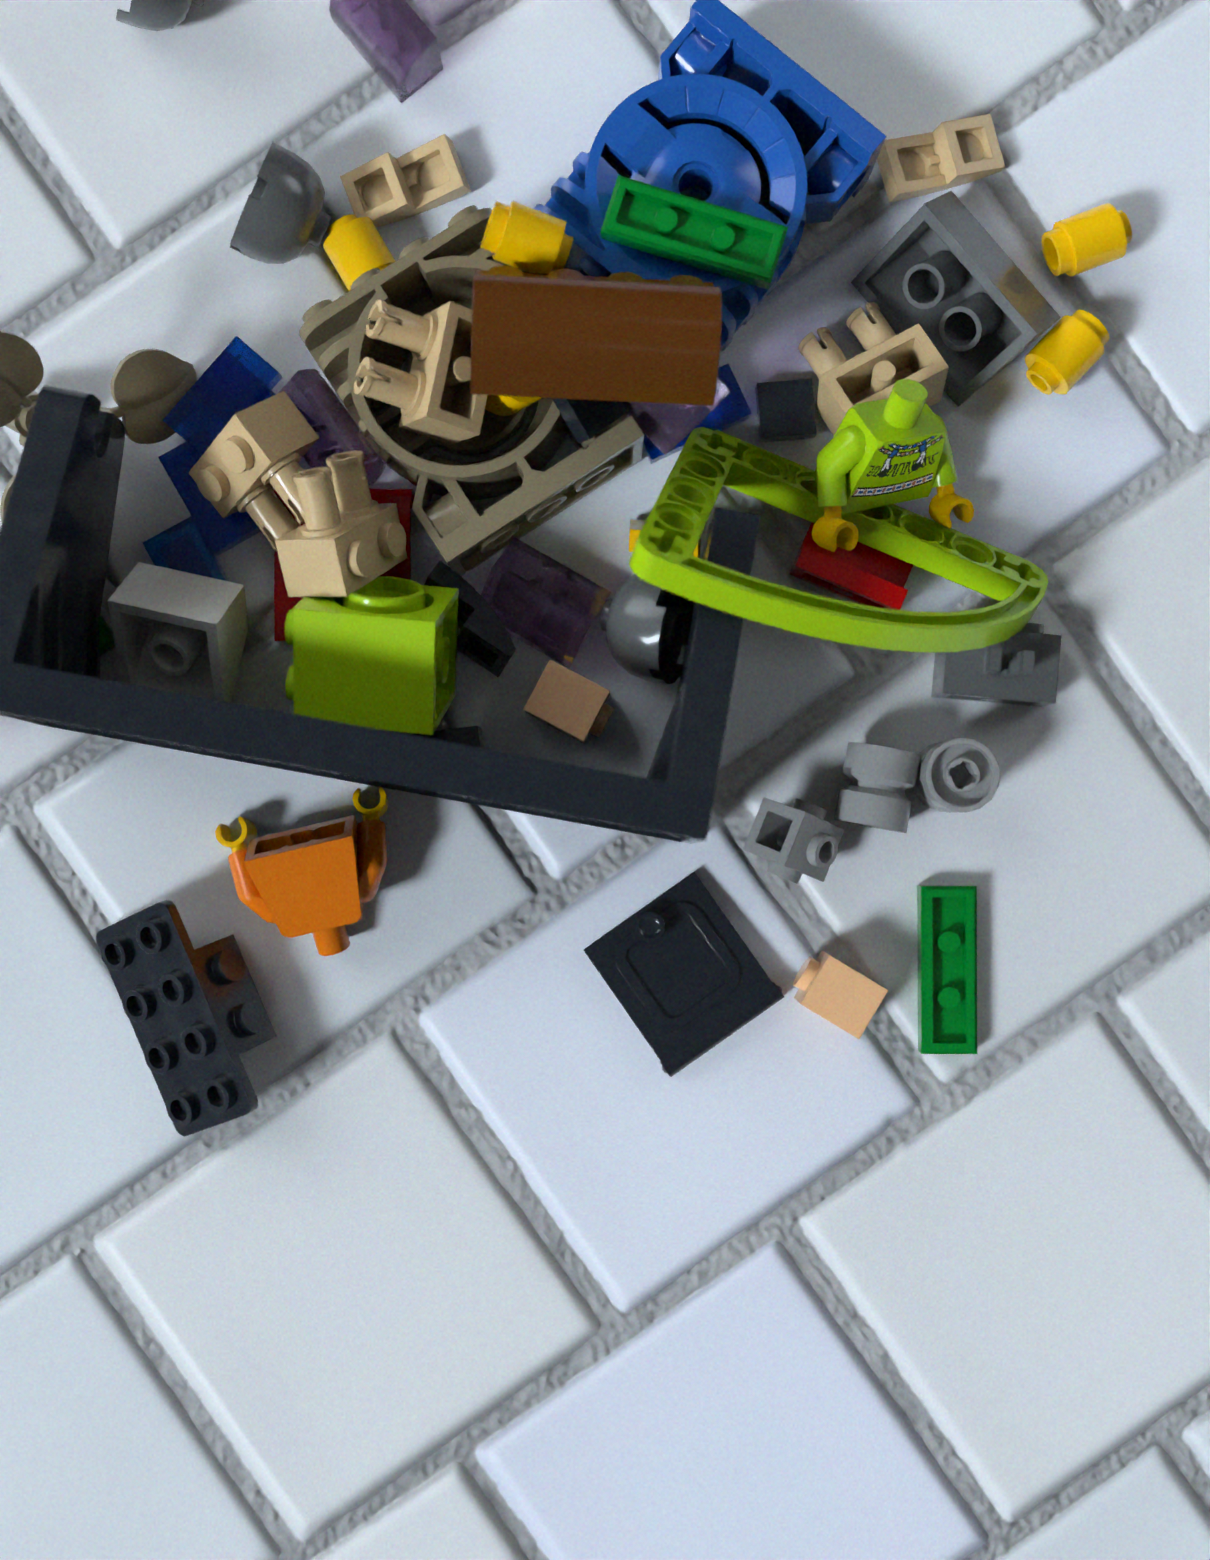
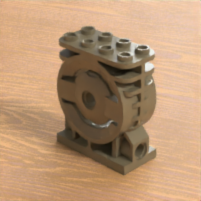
M474 205L466 207L455 214L449 221L448 228L430 240L428 237H421L408 244L401 251L400 259L382 271L379 268H374L360 275L352 283V290L333 302L329 299L323 300L313 305L304 313L302 317L304 324L299 330L300 338L377 455L390 469L417 486L412 510L452 572L456 571L461 577L641 461L644 434L632 415L627 417L624 414L591 439L578 444L552 398H541L538 400L537 410L528 430L516 444L498 456L476 462L451 461L437 455H433L428 460H425L419 456L434 445L447 452L461 455L481 454L501 445L520 428L529 406L510 416L496 415L485 409L480 435L449 445L399 428L401 408L392 406L378 416L377 413L388 405L387 403L355 394L354 382L364 381V378L357 377L356 373L365 357H370L376 362L401 370L410 352L385 341L367 337L366 325L376 324L375 321L368 320V316L377 300L386 301L389 305L421 317L450 301L472 309L473 279L476 270L488 271L495 266H509L493 260L494 253L481 248L492 209L482 208L478 210ZM412 355V357L410 358V361H409V363H408V365H407V368H406V371H405V372H407V373H410V371H411V366H412V361H413V355ZM567 433L577 451L545 472H542L541 470L555 455ZM521 486L484 510L482 516L477 514L469 501L498 496ZM432 494L442 496L441 498L430 504Z

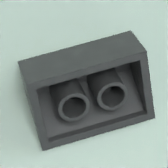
M952 191L925 203L851 281L852 285L868 303H877L880 307V312L896 335L918 323L921 325L949 366L944 391L958 407L1022 354L1061 318Z

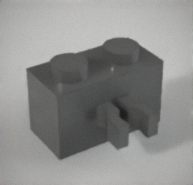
M1027 623L1019 633L1006 641L985 648L959 652H935L931 697L1037 707L1055 704L1061 635L1043 634L1044 625Z

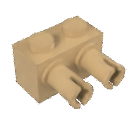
M377 300L368 316V320L375 321L376 324L366 325V335L369 338L379 339L412 351L411 371L407 373L376 362L370 357H365L356 373V376L364 378V381L354 382L355 394L367 396L401 408L399 428L449 445L480 435L488 395L470 394L472 309L450 301L421 317L389 305L386 301Z
M869 302L865 304V308L869 313L868 316H866L860 306L849 316L846 322L847 327L854 333L865 352L848 360L833 339L831 331L826 327L817 329V334L821 339L819 342L813 332L802 339L798 350L806 358L819 378L816 409L833 435H835L848 409L858 403L889 398L895 382L900 379H911L922 384L928 392L926 404L929 407L941 401L949 366L919 323L896 335L880 312V307L877 303Z
M282 391L234 414L189 471V474L196 482L201 494L212 503L223 519L237 511L240 513L247 512L271 543L274 551H277L275 540L305 523L293 475L303 471L299 462L319 439V436L286 392ZM274 490H276V492L279 494V496L282 498V500L294 514L296 520L293 518V516L289 513V511L286 509V507L274 493Z
M347 451L334 454L326 458L327 466L329 467L306 469L298 472L299 474L293 475L294 483H296L305 524L275 540L288 597H347L350 592L357 591L407 559L406 533L400 524L396 503L378 504V501L371 499L362 451Z

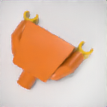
M379 786L380 803L373 809H365L361 806L362 792L360 788H357L353 793V804L359 814L363 816V821L358 823V825L355 815L257 838V828L254 823L247 818L239 816L238 821L241 825L242 833L236 841H233L229 827L222 823L219 824L215 831L216 838L220 844L232 850L228 861L239 900L267 923L276 924L281 935L284 937L293 938L312 933L318 953L322 956L335 955L346 950L350 946V941L345 925L356 923L362 919L364 903L375 898L387 865L386 825L380 820V817L385 814L389 802L383 788Z

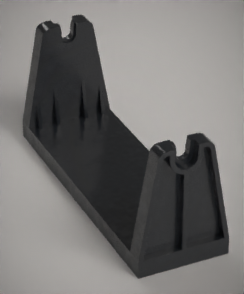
M46 385L41 388L0 529V715L41 726L376 787L380 786L387 789L693 844L706 841L744 618L695 601L676 699L646 778L100 679L98 619L101 613L125 442L124 425L115 414L99 411L101 401L93 394ZM715 507L712 523L710 522L707 530L702 559L751 576L760 515Z

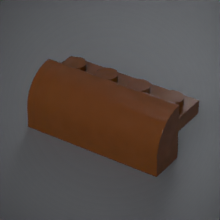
M495 266L488 271L476 270L473 279L470 394L714 406L721 345L720 287H714L713 282H703L701 279L690 275H678L669 280L643 279L640 275L631 272H617L609 277L583 276L580 272L572 269H556L549 274L523 273L520 269L512 266Z

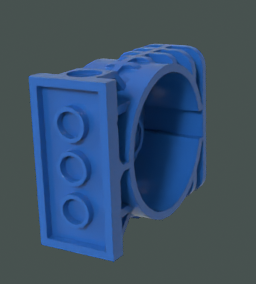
M696 0L690 7L689 22L660 56L658 80L632 93L610 113L600 127L588 154L580 152L573 160V172L567 179L559 177L552 185L551 199L545 206L537 204L533 209L566 221L564 234L573 237V242L563 269L578 271L583 276L609 277L617 272H631L640 275L643 279L669 280L678 275H690L701 279L703 282H713L714 287H720L722 302L720 351L723 352L732 342L737 330L741 325H746L752 318L755 308L771 292L790 266L800 243L805 224L830 222L851 196L855 197L867 183L886 135L719 0ZM755 161L758 162L768 175L770 187L769 205L782 212L783 222L759 204L761 182ZM619 167L633 180L679 194L685 188L699 187L709 196L705 202L787 226V233L769 290L601 239V228L617 177L620 175L616 169Z

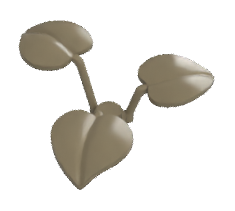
M0 330V427L6 426L19 433V443L24 446L39 394L34 390L43 379L44 368L39 354L28 341L10 332ZM152 348L135 351L127 355L118 364L112 376L111 395L118 406L113 408L100 407L99 411L115 414L118 418L122 417L125 435L135 443L154 444L166 440L181 428L193 407L197 387L196 371L193 364L183 361L163 350ZM16 475L8 482L1 498L0 513L2 522Z

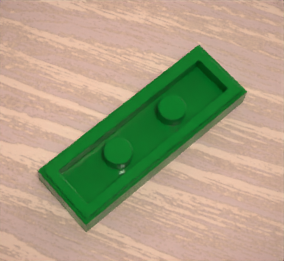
M618 175L601 228V239L769 290L788 227Z
M917 885L918 1052L921 1054H977V886Z

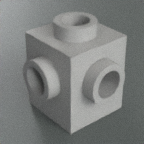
M764 797L743 850L771 861L767 872L794 883H799L802 874L824 882L829 867L837 856L838 845L844 829L825 821L824 818L827 810L796 798L791 807Z

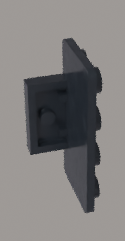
M170 900L156 903L98 931L96 942L100 949L102 960L108 968L122 1001L124 1012L130 1020L144 1053L146 1064L152 1072L166 1105L168 1116L172 1120L176 1131L181 1136H188L256 1110L258 1099L239 1055L276 1037V1034L234 935H229L194 950L177 907Z

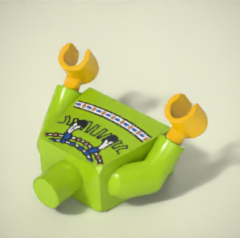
M900 379L895 382L889 398L858 403L848 409L833 438L819 452L813 478L817 482L818 507H824V516H821L816 521L812 529V538L818 546L832 552L836 550V545L848 551L853 550L859 538L858 529L852 522L841 519L842 514L929 497L932 488L935 487L937 494L929 504V514L934 521L951 529L950 513L952 510L957 519L966 523L972 520L974 516L973 504L970 500L954 492L953 483L958 481L946 425L939 415L934 414L926 404L928 392L919 382L911 379Z

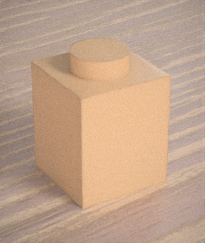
M550 659L523 710L542 722L585 743L589 733L600 737L614 711V707L606 704L610 696L608 689Z
M823 950L817 959L811 956L806 959L793 982V986L799 989L794 998L801 1005L860 1039L888 992L881 985Z

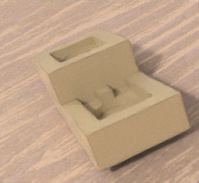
M991 114L945 121L930 133L885 140L877 158L889 203L957 187L998 173L1005 168Z
M445 134L398 158L386 152L340 176L353 213L357 218L369 217L375 227L421 214L471 192L453 141Z

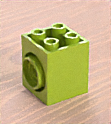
M378 576L357 591L350 592L347 597H304L293 610H289L285 622L286 643L293 645V665L289 667L287 672L286 697L288 700H294V714L380 730L433 735L456 696L459 588L420 585L418 582L409 579Z

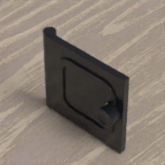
M695 872L584 949L586 955L660 1059L662 1070L670 1077L784 998L782 988L771 981Z

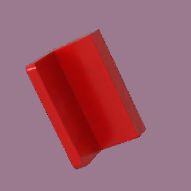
M811 522L789 572L790 575L857 604L885 609H901L908 593V589H905L904 586L913 568L912 564L860 542H857L855 548L850 551L837 545L834 552L818 546L812 538V529L815 523Z

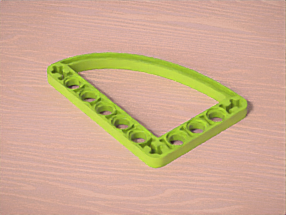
M698 427L691 431L638 536L629 562L632 571L640 579L652 585L748 620L844 644L920 653L959 652L985 648L1006 641L1019 633L1030 621L1045 596L1049 582L1044 571L1032 562L952 528L949 529L931 519L895 504L842 514L841 519L856 525L859 536L857 542L1000 602L976 610L957 612H915L878 608L801 592L695 557L693 553L723 485L812 523H816L821 516H824V507H818L817 482L813 478L814 470L722 431L708 427Z

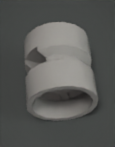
M955 738L929 745L919 753L921 759L916 785L913 787V790L923 805L935 811L970 812L980 809L993 798L999 787L1000 769L996 757L986 745L974 739Z
M848 742L843 774L850 779V784L839 789L834 820L907 833L912 802L905 796V790L916 785L921 755L885 746Z

